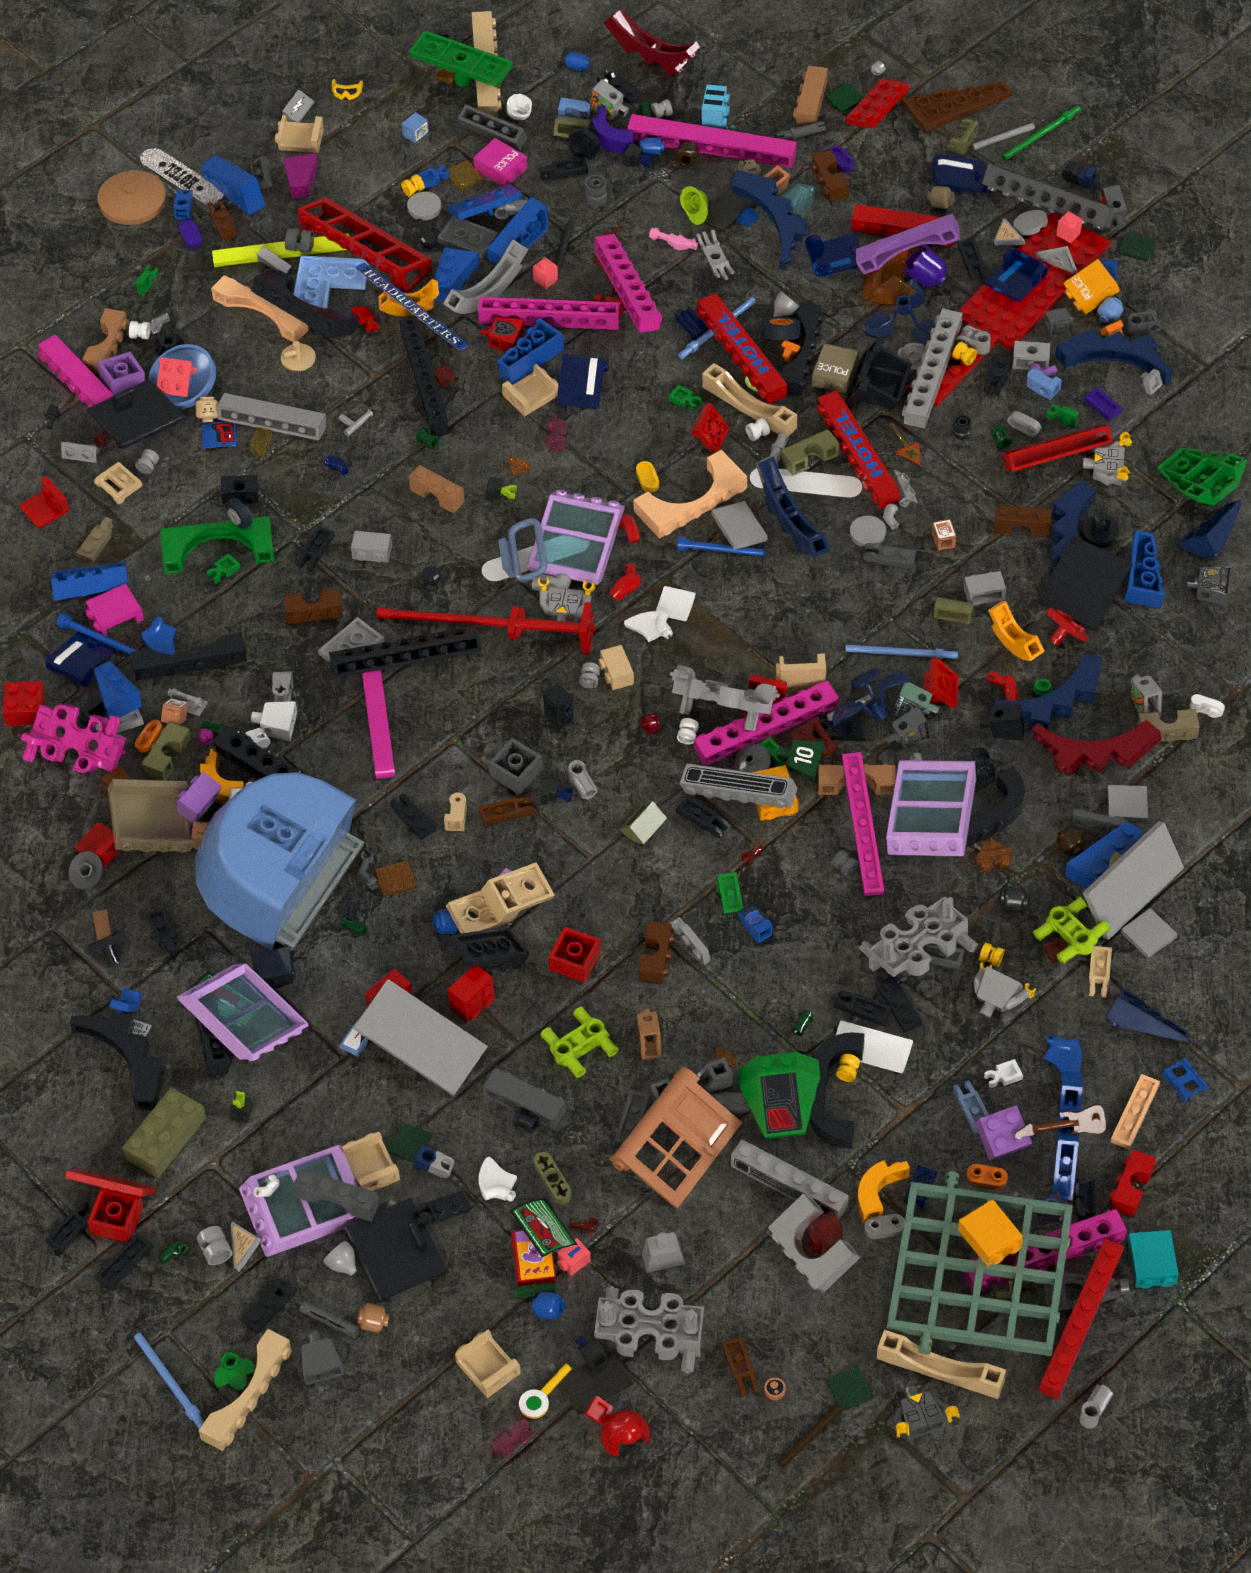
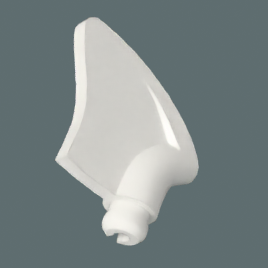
M662 611L641 613L624 621L625 627L642 634L648 642L660 636L668 639V635L672 636L673 634L670 626L667 624L668 614Z
M487 1157L479 1172V1188L485 1200L498 1198L510 1202L514 1200L516 1193L511 1190L517 1180V1176L504 1171L491 1157Z

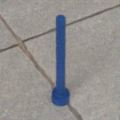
M679 536L677 551H685L691 548L754 556H764L766 553L764 549L743 547L734 550L731 545L695 542L683 536Z
M61 613L57 619V626L63 629L72 628L130 656L132 651H136L129 646L74 622L71 616L66 613Z

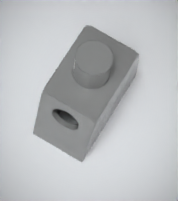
M674 1232L667 1234L659 1233L657 1236L646 1239L642 1257L647 1273L685 1264L680 1243Z

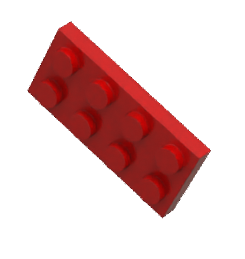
M880 79L845 118L846 124L874 129L910 89L909 83Z

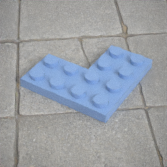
M301 256L293 295L312 305L327 308L331 288L366 289L367 277L355 267L366 263L368 266L370 264L363 259Z

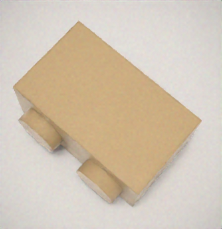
M622 645L601 650V658L598 659L600 669H604L606 683H610L612 690L633 685L634 672Z

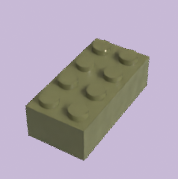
M171 1087L122 1147L125 1159L159 1178L206 1119L204 1106Z

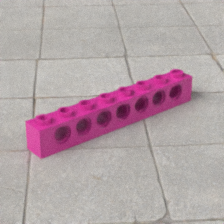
M615 234L595 237L594 252L639 333L659 330L660 322H662L661 312H658L655 302L650 298L649 291L645 289L644 282L640 280L637 270L635 271L633 268V263L628 259L627 252L623 250L621 241L617 239Z
M480 297L478 307L479 324L492 325L496 317L524 319V326H535L536 321L541 318L552 327L619 330L620 303Z
M829 681L816 683L812 688L800 690L796 695L785 697L772 705L770 714L759 713L755 731L744 729L746 717L740 720L735 719L724 727L715 728L713 732L699 735L694 741V750L702 764L707 766L740 751L745 746L761 742L768 737H772L837 708L839 697ZM766 719V720H769L770 722H769V723H763L762 720Z
M1117 1209L1071 1224L1069 1231L1070 1246L1067 1249L1065 1261L1073 1257L1080 1258L1090 1251H1099L1105 1238L1117 1244L1125 1240L1127 1229ZM1062 1228L1042 1235L1061 1238ZM1099 1231H1104L1106 1234H1101ZM1082 1237H1083V1238H1086L1087 1240H1086V1241H1082V1240H1080L1079 1238H1082ZM1027 1246L1026 1258L1030 1260L1025 1261L1024 1268L1044 1270L1047 1266L1057 1265L1059 1251ZM1019 1251L1014 1254H1008L998 1264H1008L1017 1267ZM1041 1251H1047L1049 1254H1043ZM978 1257L970 1260L978 1261ZM962 1272L973 1293L976 1273ZM983 1275L981 1292L987 1290L990 1286L1005 1284L1010 1279Z

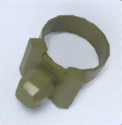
M1009 1280L1008 1291H997L995 1293L996 1299L1012 1302L1014 1281ZM1022 1282V1287L1030 1288L1037 1293L1038 1301L1034 1305H1038L1040 1300L1038 1288L1029 1282Z

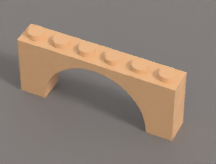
M720 450L707 457V470L713 478V484L704 496L692 502L677 504L662 501L646 492L633 500L634 512L660 539L665 535H669L675 529L683 527L694 518L700 517L701 514L708 510L714 509L720 503L728 501L734 495L743 492L747 488V476Z

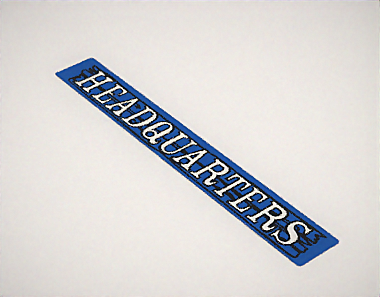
M366 263L355 267L455 348L462 350L469 346Z

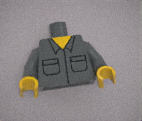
M909 1386L904 1389L906 1398L900 1401V1407L896 1409L893 1424L897 1437H900L901 1433H905L906 1439L910 1440L944 1429L946 1417L950 1423L952 1422V1417L960 1418L956 1406H948L937 1397H932L930 1392L918 1394L916 1386Z

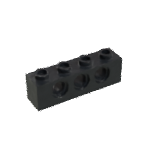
M215 993L199 998L198 1001L221 1022ZM195 1017L208 1076L228 1074L230 1059L227 1047Z

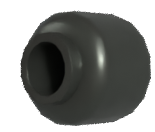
M1006 885L1005 888L1000 890L998 903L1001 904L1002 909L1020 912L1022 907L1027 906L1028 896L1025 895L1024 888Z

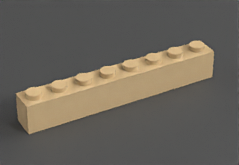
M492 11L472 12L474 48L498 56V53H494V51L498 50L497 41H494V39H497L496 29H493L496 28L495 18H492ZM476 80L478 110L499 118L498 111L502 110L501 100H498L501 98L500 88Z

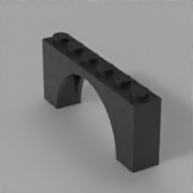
M281 270L255 275L251 292L325 336L334 338L355 333L360 319L358 315L347 309L333 310L318 307L297 298L290 292L294 279Z

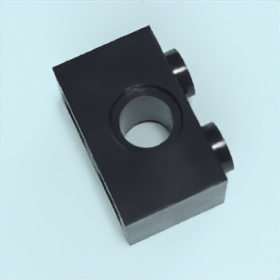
M221 476L222 504H226L232 498L239 499L243 504L259 503L258 476Z
M558 683L543 693L545 716L558 729L570 724L574 719L572 696Z

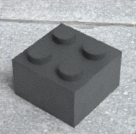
M513 738L488 763L490 777L518 794H521L543 770L542 755Z

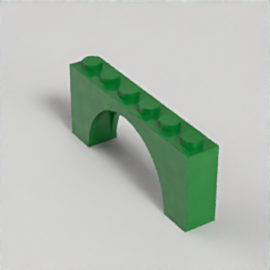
M270 516L252 518V525L246 529H240L233 521L160 529L165 574L183 572L184 563L189 553L201 543L217 538L233 539L243 543L254 554L256 564L275 562Z

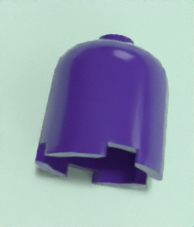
M926 244L920 245L921 249L918 252L914 250L905 261L907 266L902 268V270L925 288L942 284L946 278L944 276L947 269L946 263Z

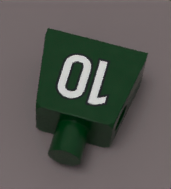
M793 740L791 749L779 747L777 758L788 760L786 764L788 771L815 782L824 743Z

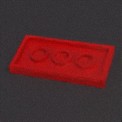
M80 1168L66 1170L65 1178L140 1197L153 1195L156 1189L155 1186Z

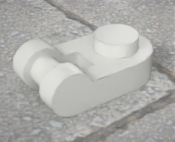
M1195 694L1191 698L1189 709H1196L1197 713L1201 712L1212 718H1217L1223 715L1225 706L1220 701Z

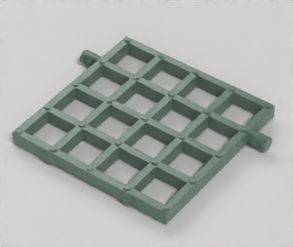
M954 1171L947 1172L946 1187L911 1182L887 1331L920 1336L918 1352L924 1355L931 1353L933 1341L930 1338L1052 1356L1056 1323H1059L1060 1317L1058 1309L1066 1252L1070 1246L1069 1231L1073 1205L958 1189L959 1174ZM917 1195L948 1200L945 1220L913 1217ZM993 1199L1001 1208L1025 1211L1023 1229L1020 1232L1023 1236L1022 1247L1019 1250L1017 1267L1001 1264H992L987 1267L979 1256L978 1261L947 1257L950 1235L962 1236L958 1231L959 1223L952 1222L955 1201L984 1205ZM1032 1213L1063 1216L1061 1238L1029 1234ZM911 1229L942 1233L939 1255L908 1251ZM1027 1246L1058 1250L1056 1273L1024 1268ZM905 1264L937 1268L933 1290L902 1285ZM944 1269L976 1273L972 1296L941 1291ZM983 1275L1015 1279L1012 1302L980 1297ZM1022 1280L1054 1285L1051 1307L1019 1303ZM900 1298L931 1302L928 1324L896 1320ZM939 1304L970 1308L967 1331L935 1326ZM978 1309L1010 1314L1007 1336L975 1332ZM1017 1315L1049 1320L1046 1343L1014 1338Z

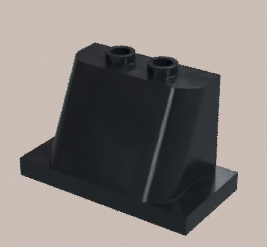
M880 337L862 354L845 400L849 409L857 401L893 409L905 394L903 389L910 380L908 375L912 363L882 347L885 340Z

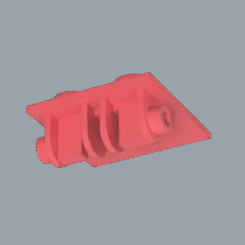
M160 357L157 388L164 394L188 397L190 376L196 373V368L192 365L191 361Z

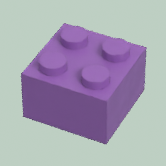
M131 352L98 362L99 379L114 395L145 382L144 371Z
M204 772L200 777L196 775L193 778L188 790L184 789L176 802L178 804L176 811L192 824L194 821H198L218 798L222 787Z
M1017 1105L982 1117L975 1122L989 1161L1025 1149L1032 1144L1029 1136L1022 1137V1139L1015 1137V1132L1025 1126Z

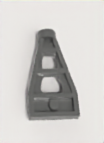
M1063 1273L1058 1309L1060 1314L1071 1313L1078 1300L1067 1299L1065 1286L1067 1284H1075L1083 1288L1088 1275ZM1128 1278L1111 1279L1102 1302L1121 1297V1295H1129ZM1042 1283L1046 1307H1051L1054 1285Z

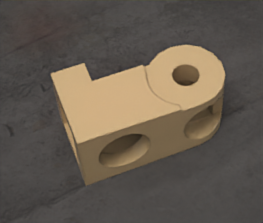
M454 793L449 798L450 814H445L444 817L445 830L464 831L467 812L466 797L462 793Z

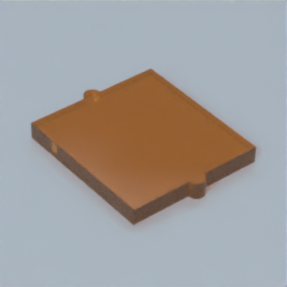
M408 861L375 869L378 878L377 883L381 887L384 897L417 888L413 878L414 872H411Z

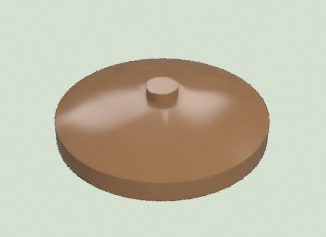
M139 170L124 171L113 175L102 184L98 192V204L102 214L107 219L123 225H135L153 219L162 211L166 203V191L162 181L151 173Z

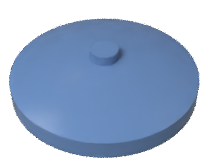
M183 344L167 350L160 356L191 361L192 365L196 368V373L190 376L188 397L164 394L179 410L196 405V401L200 400V397L208 395L216 379V366L214 360L205 349L193 344ZM160 357L154 362L148 380L156 387Z

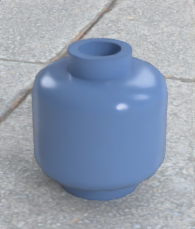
M1116 297L1105 298L1097 309L1099 319L1104 323H1115L1123 313L1122 302Z

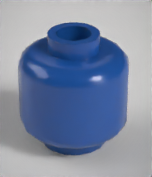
M439 909L434 914L433 927L435 930L437 929L439 934H456L459 929L448 909Z
M540 1292L532 1302V1310L535 1311L539 1319L556 1320L563 1314L565 1308L564 1299L554 1292Z

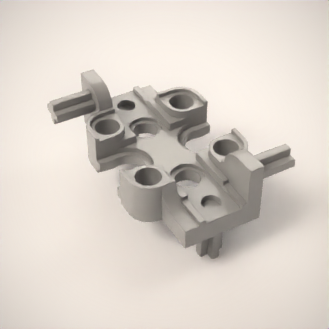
M678 665L674 672H670V676L674 680L672 693L683 695L679 713L690 715L693 699L716 701L718 705L748 711L744 727L746 730L755 731L759 713L770 714L773 700H776V697H780L776 686L769 684H760L755 690H741L728 687L729 684L718 681L706 680L702 682L697 680L694 670L687 666Z
M943 897L928 908L924 905H916L907 911L905 918L908 924L913 927L911 930L901 931L894 924L889 923L881 929L880 941L871 945L868 941H863L862 945L859 946V950L869 957V968L873 972L883 967L893 977L904 970L913 976H921L929 971V962L932 961L931 956L923 950L925 945L930 943L936 944L946 957H949L956 951V945L961 944L972 953L978 947V944L968 936V919L953 907V898ZM933 924L938 926L937 929L933 930L928 927ZM901 945H906L909 948L906 950H900L898 947H900Z
M614 1286L606 1288L605 1298L599 1297L595 1338L611 1340L615 1342L616 1350L620 1355L634 1357V1351H637L638 1339L644 1334H650L656 1339L655 1353H659L660 1360H672L680 1352L683 1354L681 1371H685L687 1374L694 1372L695 1357H700L704 1307L683 1305V1300L679 1295L665 1293L662 1294L660 1307L650 1311L642 1305L643 1292H640V1290H627L618 1299V1288H614ZM633 1302L635 1305L629 1306L627 1303ZM670 1306H676V1307H677L676 1309H673V1310H672V1309H669ZM630 1316L634 1319V1322L627 1325L622 1320L624 1317ZM668 1320L676 1322V1326L672 1329L665 1327L664 1324ZM629 1340L630 1343L624 1344L622 1341ZM666 1344H671V1345H673V1346L670 1347V1348L664 1347V1345H666Z

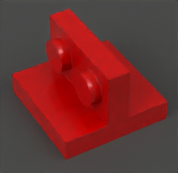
M938 657L930 660V671L924 673L923 689L932 694L930 704L942 701L949 708H954L957 706L959 676Z

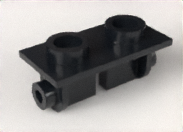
M1078 1178L1074 1183L1076 1196H1078L1075 1213L1080 1222L1097 1215L1095 1180L1086 1183L1083 1178Z

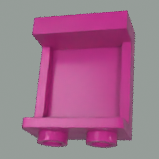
M126 583L85 601L87 606L85 613L88 619L94 621L93 626L96 632H100L107 636V629L134 617L137 623L144 620L142 609Z

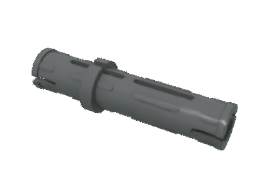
M820 121L798 128L791 127L787 131L775 133V138L795 141L796 138L824 132L826 127L822 125L825 123Z
M307 1300L300 1307L301 1313L332 1327L336 1332L341 1331L352 1338H356L360 1332V1326L345 1320L344 1316H337Z

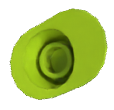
M685 187L680 195L681 205L691 222L701 225L707 218L708 198L703 191L697 190L695 187Z

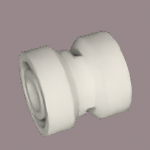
M131 321L129 337L136 339L139 336L142 339L148 340L150 336V323L143 322L139 324L137 321Z
M764 418L756 420L754 424L750 423L745 426L746 433L751 441H756L761 435L766 436L770 433L769 426Z
M691 718L681 720V730L677 734L679 742L687 745L694 743L696 739L695 733H697L699 728L696 720Z

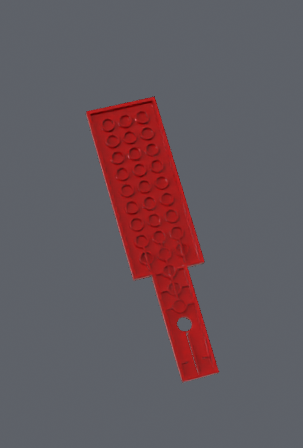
M1052 212L1047 217V226L1040 228L1038 233L1030 235L1025 240V245H1021L957 311L963 313L962 324L988 332L991 337L990 350L999 343L1013 351L1015 341H1022L1044 318L1045 312L1050 311L1065 295L1064 291L1066 288L1063 283L1076 275L1038 259L1036 253L1068 246L1078 273L1099 259L1111 246V241L1082 226L1081 234L1072 243H1069L1057 236L1058 221L1063 216ZM1017 260L1023 263L1004 283L997 281ZM951 354L949 360L955 359L959 361L960 365L952 367L947 365V371L944 373L933 406L937 408L987 354H977L975 360L969 366L964 364L961 359L957 360ZM911 383V384L908 386V390H907V391L912 393L913 390L911 389V387H912V383Z

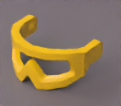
M335 79L332 80V92L341 100L345 96L348 100H352L362 93L363 81L354 85H340L336 83ZM336 87L341 89L356 88L357 92L350 95L345 90L342 94H339L336 91Z

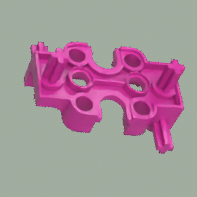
M70 704L57 705L54 709L46 705H40L31 733L22 734L21 740L27 742L22 759L33 762L37 748L41 746V754L44 758L53 762H63L67 750L74 748L78 752L79 757L73 770L86 773L93 772L100 767L111 772L117 768L120 756L126 753L123 750L126 737L116 734L121 718L110 715L108 721L106 718L94 714L89 717L88 727L82 729L77 724L80 708ZM64 710L67 712L66 718L63 716ZM97 723H98L99 726H100L99 731L96 730V724H97ZM61 726L65 729L63 737H60L57 732ZM92 740H96L98 743L96 750L90 747ZM53 746L55 747V753H54V754H53V752H52V747H53ZM85 759H87V761H88V766H87V767L85 766V763H84V762H85Z

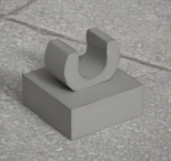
M1153 369L1149 374L1144 372L1140 376V379H1143L1141 385L1145 387L1146 394L1152 395L1162 386L1158 370Z

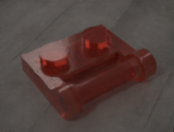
M815 717L791 732L790 737L792 740L818 742L810 731L811 728H815L827 746L822 753L821 759L829 754L836 752L839 747L836 743H833L822 727L819 717Z

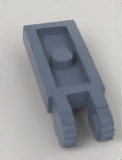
M969 1080L964 1082V1087L968 1093L963 1095L958 1084L953 1085V1091L973 1133L976 1134L978 1130L975 1122L989 1114L978 1092L974 1090Z

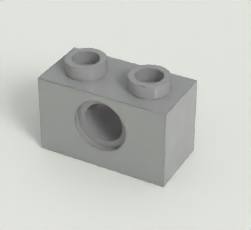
M1015 341L1013 369L1031 370V365L1034 363H1038L1041 368H1048L1050 343Z

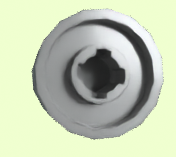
M211 1226L198 1234L197 1242L201 1250H203L209 1265H219L232 1256V1250L226 1241L221 1227Z

